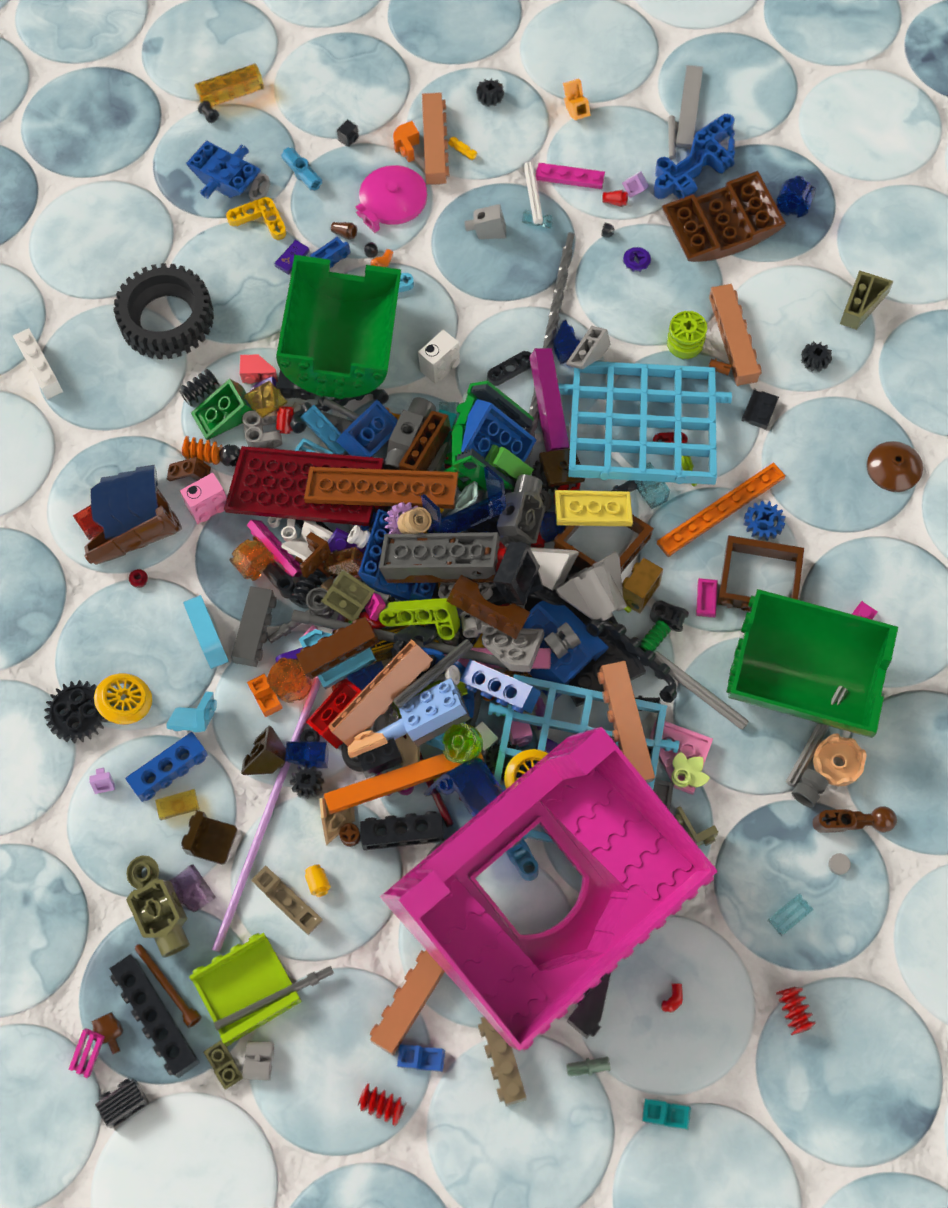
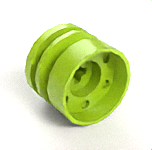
M682 311L672 317L669 325L667 347L675 357L691 359L702 352L707 333V323L704 317L693 311Z

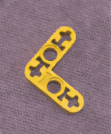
M263 197L229 210L226 214L228 224L231 226H239L263 217L274 239L281 240L287 234L277 208L269 197ZM266 204H267V206H269V210H268V211H267L266 207L264 206V205H266ZM249 209L255 210V212L252 214L246 213V211ZM270 216L277 217L274 221L268 220ZM278 226V229H279V231H281V232L278 233V232L276 231L275 227Z

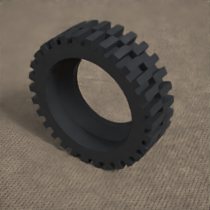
M161 263V268H157L156 264L151 265L152 270H147V267L142 268L143 273L139 274L136 271L133 273L134 279L131 277L126 279L127 285L121 284L120 289L122 292L117 291V299H114L115 319L123 338L129 346L131 345L134 351L138 350L139 354L143 356L147 353L148 358H153L154 354H156L157 359H163V355H166L167 359H173L172 354L176 353L177 357H181V351L185 350L187 354L190 353V347L193 346L195 349L199 347L198 340L203 343L206 339L204 334L209 335V327L213 326L214 310L204 281L200 280L199 275H194L192 270L188 269L186 271L185 267L181 265L178 269L176 264H170V268H167L166 263ZM164 296L178 297L186 301L191 307L192 313L189 318L174 329L155 332L145 330L141 326V314L144 308L157 298Z

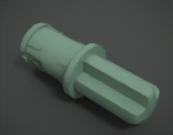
M608 1056L592 1060L586 1058V1061L568 1063L566 1066L567 1074L570 1077L584 1074L591 1076L592 1073L610 1071Z

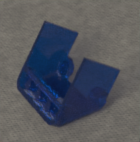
M485 466L488 498L445 518H441L440 508L425 494L421 495L423 508L429 512L432 520L427 533H460L501 514L506 508L504 480L488 466Z
M476 757L441 775L423 794L427 797L441 792L449 795L456 791L471 816L474 817L498 797L503 790L481 758Z

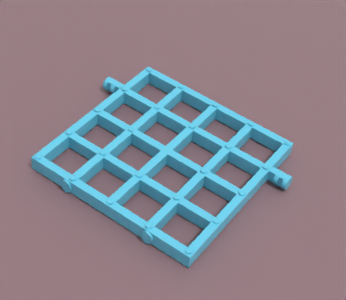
M595 361L583 370L574 367L573 384L558 383L560 395H573L568 477L716 485V403L731 404L732 392H716L715 367ZM580 373L607 374V387L579 386ZM614 375L641 376L640 389L614 388ZM648 376L674 378V391L647 389ZM681 378L708 379V392L681 391ZM579 398L606 399V413L578 411ZM613 400L640 401V415L613 413ZM647 402L674 403V416L647 415ZM681 403L708 405V418L681 417ZM577 425H605V439L577 438ZM612 426L640 427L639 441L612 440ZM647 427L674 429V443L648 442ZM681 429L708 431L709 445L681 443ZM576 450L604 452V466L576 465ZM611 452L639 453V468L611 467ZM646 454L674 455V470L646 469ZM681 456L709 457V472L681 470Z
M514 674V679L531 685L536 689L548 691L544 717L515 712L511 709L512 705L508 704V707H503L501 704L494 705V703L490 702L488 715L496 714L498 717L500 715L506 717L489 803L497 797L498 793L501 794L506 790L505 785H500L505 757L513 758L522 752L521 750L507 748L512 721L541 726L537 750L545 751L549 728L575 734L595 729L588 727L592 700L604 702L602 692ZM556 693L585 698L580 725L551 719ZM635 699L637 709L658 713L653 740L645 738L647 748L652 749L650 759L654 775L656 776L660 748L677 753L679 741L662 739L667 705ZM605 730L609 736H612V731ZM655 779L652 782L647 783L652 790L654 788ZM535 830L529 831L521 838L555 843L547 833Z

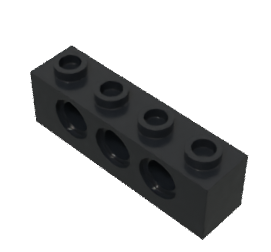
M428 811L425 815L409 813L405 817L398 818L395 815L386 816L385 819L379 820L377 818H366L365 821L360 822L363 851L438 843L444 840L442 815L437 813V811ZM420 824L428 826L425 831L417 830ZM400 826L408 828L403 834L398 833L397 829ZM381 828L387 830V833L383 836L376 834Z

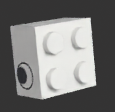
M442 330L418 352L420 372L435 384L439 380L444 379L447 373L452 368H456L460 363L459 342L445 330Z

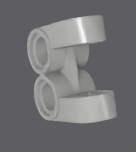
M267 408L248 411L243 415L242 420L248 447L276 448L282 445L281 433L275 431L263 432L264 425L277 422V409Z

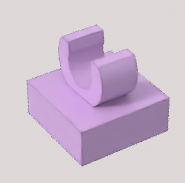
M104 768L96 769V775L89 776L90 784L95 794L115 790L110 772L105 773Z

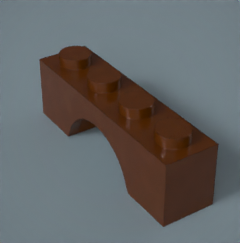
M463 575L459 577L446 601L514 639L518 637L531 613L514 603L508 606H498L488 602L481 595L479 584Z

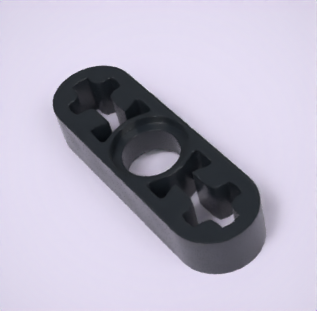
M522 351L491 368L487 373V381L491 382L494 386H498L530 369V355L532 353ZM512 365L515 367V370L509 372L505 368Z

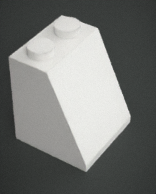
M530 548L540 565L538 571L543 585L551 590L563 585L579 552L576 550Z

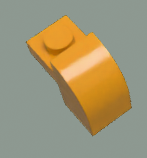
M578 78L563 83L565 92L564 102L571 118L578 120L591 116L588 99L583 96L581 80Z

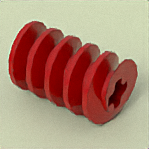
M791 987L776 993L777 995H783L779 999V1003H786L782 1007V1011L789 1012L785 1019L792 1020L788 1024V1028L796 1029L791 1035L810 1030L816 1024L815 1021H808V1018L813 1014L805 1012L810 1006L809 1004H802L806 996H799V993L803 990L801 987Z
M367 1083L360 1096L358 1106L360 1105V1111L362 1112L368 1108L369 1115H373L376 1111V1118L378 1119L384 1115L385 1122H389L393 1118L392 1125L396 1126L402 1117L406 1103L402 1105V1097L393 1101V1093L386 1098V1090H383L379 1095L377 1086L370 1091V1083Z

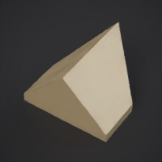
M320 798L321 820L327 846L339 835V830L344 824L355 822L354 807L330 814L325 799Z

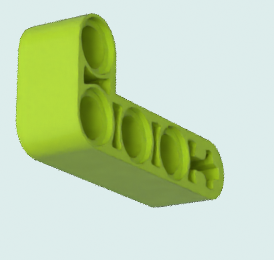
M448 598L390 602L379 615L380 622L389 627L436 624L437 632L444 640L453 639L460 628L457 608L446 602Z

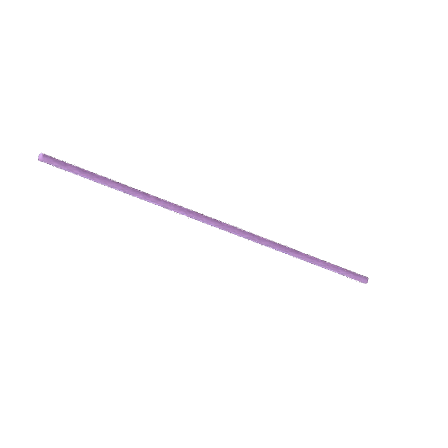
M360 561L358 562L355 573L353 575V577L355 578L359 576L358 572L361 565ZM339 614L337 620L344 622L345 617ZM318 676L314 678L286 752V763L280 769L213 945V951L220 952L298 746L301 733L304 730L321 685Z

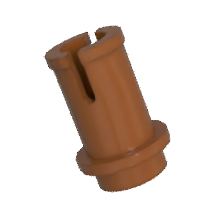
M715 358V360H710L708 367H715L716 372L728 376L732 365L717 361V358Z

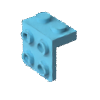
M205 692L197 708H175L166 724L167 729H172L173 731L189 730L196 733L205 731L217 708L214 692Z

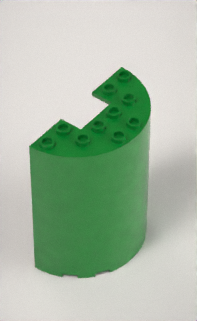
M294 255L276 354L277 363L282 373L295 385L320 397L326 396L337 399L357 397L378 388L385 380L388 372L402 269L366 265L364 277L330 272L329 259Z
M757 589L755 596L751 595L748 607H751V611L746 613L741 632L744 633L743 638H739L735 649L726 693H729L728 698L873 738L878 729L884 697L881 695L886 671L892 661L898 627ZM843 686L846 688L848 693L839 705H837L838 700L832 705L831 700L838 687Z

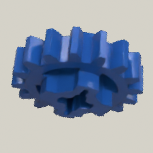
M761 501L760 505L754 503L753 507H748L747 513L744 516V519H746L744 526H747V532L752 531L751 537L757 535L758 540L765 537V540L768 541L770 536L776 539L777 534L780 535L782 533L786 517L781 516L783 510H777V504L771 506L769 501L765 505Z

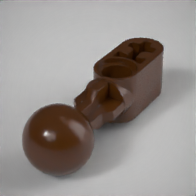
M886 806L875 808L871 814H863L861 811H851L848 809L824 810L814 817L812 824L814 829L820 833L845 832L847 830L863 829L864 826H873L879 832H889L896 826L897 816L891 808ZM841 817L847 820V825L841 821Z

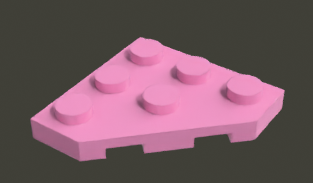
M656 721L649 737L652 740L654 738ZM665 721L662 739L679 741L677 753L660 748L659 759L670 781L672 782L671 775L674 771L672 764L674 757L680 752L687 759L703 757L704 766L713 738ZM679 775L678 779L680 781H684L685 777ZM673 785L674 788L692 795L696 788L690 785L683 788Z

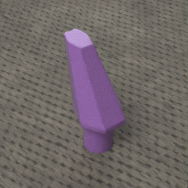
M539 698L536 703L537 709L535 713L536 716L544 717L546 705L543 699ZM537 726V730H541L542 727Z

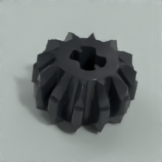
M492 78L479 82L476 89L478 101L482 105L487 104L488 107L491 104L496 106L497 103H501L504 96L502 83H499L498 79L493 81Z
M813 341L811 345L807 344L802 350L801 363L805 364V368L810 367L811 371L817 369L820 372L822 368L826 370L832 360V350L828 349V344L823 346L822 342L816 344Z
M305 764L303 770L298 766V773L292 772L291 774L294 778L290 780V785H293L292 791L297 792L298 797H302L305 794L306 799H309L311 793L316 797V790L322 791L323 789L320 785L324 783V779L321 778L322 772L316 771V766H312L309 769L308 764ZM308 779L310 783L306 784L304 780Z

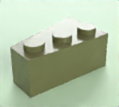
M859 270L840 324L857 330L889 294L894 281Z

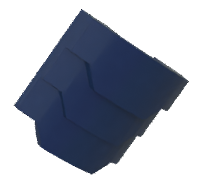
M155 465L136 467L135 471L101 477L100 482L91 488L92 519L99 526L103 527L106 540L113 539L157 516L155 510L158 508L156 491L158 479Z

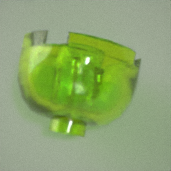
M453 724L448 728L443 737L442 744H445L443 753L453 763L469 764L476 760L482 752V736L477 728L469 724Z

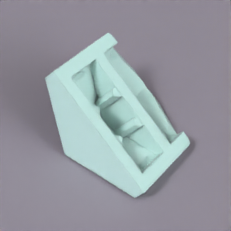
M474 481L467 485L456 499L455 508L449 509L445 515L449 517L471 508L477 500L478 483Z

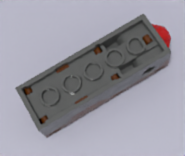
M498 532L385 534L379 569L387 583H456L461 575L476 583H490L495 578L507 548L503 545Z

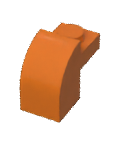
M409 121L395 129L393 140L395 152L400 151L401 155L406 157L408 162L415 160L412 146L420 144V138L413 121Z

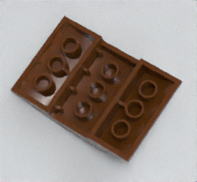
M758 171L726 182V187L698 197H695L693 194L662 205L665 216L687 260L690 262L710 261L739 253L766 240L786 226Z

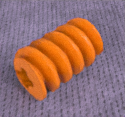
M186 436L182 445V455L185 459L197 457L203 462L205 461L209 464L212 462L214 465H217L220 462L219 451L223 445L221 444L218 447L217 442L214 441L211 446L210 440L203 444V439L201 438L197 443L196 437H193L190 442L189 436Z

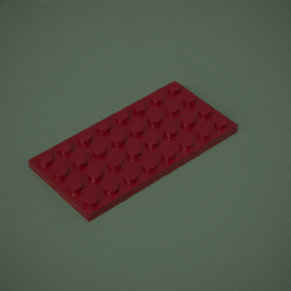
M241 446L224 510L226 513L370 526L375 506L305 503L304 496L310 467L383 469L385 461L384 458Z

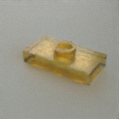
M195 789L155 800L160 821L200 810Z

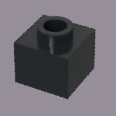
M347 119L337 129L338 141L347 147L355 143L359 138L358 126Z

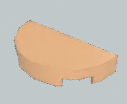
M372 730L365 731L354 737L355 740L351 746H348V755L350 758H353L388 742L382 733H374Z

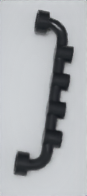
M376 388L361 396L343 399L334 398L331 400L341 406H345L348 401L354 399L360 401L364 396L373 394L374 401L378 400L383 405L388 401L389 395L384 389ZM321 397L315 406L320 411L327 412L331 409L323 405L327 397ZM309 402L302 404L301 410L295 412L292 416L290 427L294 433H301L306 429V423L301 416L312 407Z
M596 619L591 620L586 625V630L591 636L597 637L603 631V627L611 632V636L614 639L624 643L628 652L635 653L640 658L641 664L649 666L654 670V674L658 679H663L667 682L668 686H665L659 695L664 702H673L677 697L676 682L669 674L670 667L665 663L657 664L654 661L656 658L655 653L651 650L644 652L640 648L641 641L637 637H632L631 639L625 635L627 629L624 625L618 624L615 626L608 620Z

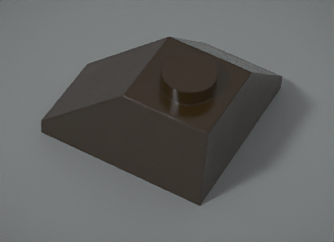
M270 725L255 739L253 743L255 746L251 750L250 755L247 754L243 760L241 774H273L286 763V748Z

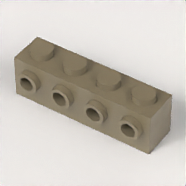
M481 1017V1024H478L481 1037H486L488 1045H485L484 1048L487 1058H492L494 1066L490 1067L493 1079H498L500 1088L496 1089L500 1102L504 1101L505 1106L525 1101L527 1097L512 1047L509 1046L485 1017Z

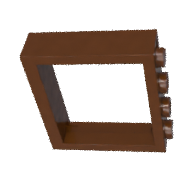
M633 514V525L628 528L639 535L620 557L621 574L651 539L654 530L653 527ZM566 525L562 534L559 533L553 541L555 543L554 549L576 550L579 554L573 565L581 570L586 567H592L596 561L567 543V540L580 526Z
M728 535L717 605L727 606V608H741V610L747 612L751 611V607H748L751 597L726 593L732 551L796 562L791 598L798 600L804 556L803 547Z

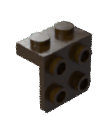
M196 810L195 815H192L190 818L188 834H185L182 839V849L187 855L224 865L236 837L237 827L208 818L204 812Z

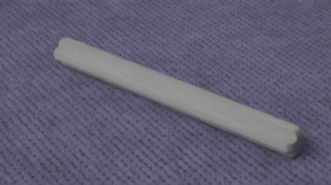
M658 651L654 652L656 655L654 661L659 665L662 663L667 664L670 667L669 674L738 728L743 730L747 726L749 721Z
M839 686L831 700V704L833 705L838 700L837 705H839L844 700L848 690L843 686ZM820 723L816 725L786 780L788 785L792 787L797 785L829 726Z

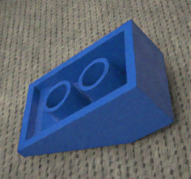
M376 400L336 441L351 456L373 457L390 439L398 420Z

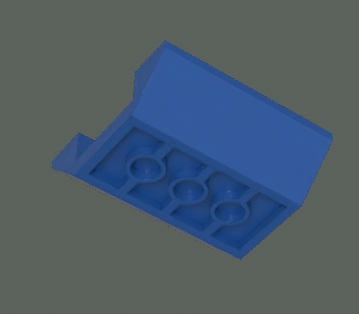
M378 509L358 575L373 590L391 595V597L400 601L432 599L436 583H387L379 569L384 535L390 532V528H385L389 524V522L385 521V518L390 516L387 512Z
M541 601L529 611L531 613L523 628L543 629L545 638L552 632L557 633V628L567 622L581 643L574 649L569 648L568 653L560 659L551 650L550 669H531L530 672L523 673L530 678L567 685L592 659L596 661L609 647L598 636H591L586 630V625L565 605L556 606ZM543 638L540 648H550ZM541 690L546 696H548V691ZM561 693L555 694L554 702L562 695Z

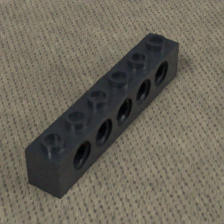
M130 954L110 967L112 982L116 987L118 985L121 987L123 992L120 995L126 1004L130 1003L133 1007L131 1013L136 1021L139 1022L141 1020L144 1028H142L144 1035L148 1040L152 1039L155 1043L153 1049L159 1058H164L166 1062L164 1068L170 1076L174 1075L180 1078L197 1066L200 1061L136 957ZM130 977H135V983L132 986H127V980ZM146 994L145 1002L138 1004V997ZM156 1011L157 1018L153 1022H149V1014ZM167 1029L168 1036L160 1040L159 1033ZM178 1047L179 1054L175 1058H171V1049Z

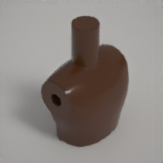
M113 1012L91 1021L93 1031L105 1036L102 1044L108 1043L112 1055L121 1051L116 1038L123 1034V1027Z

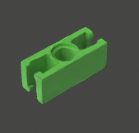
M494 444L484 460L514 481H517L519 475H531L534 470L506 448H499Z

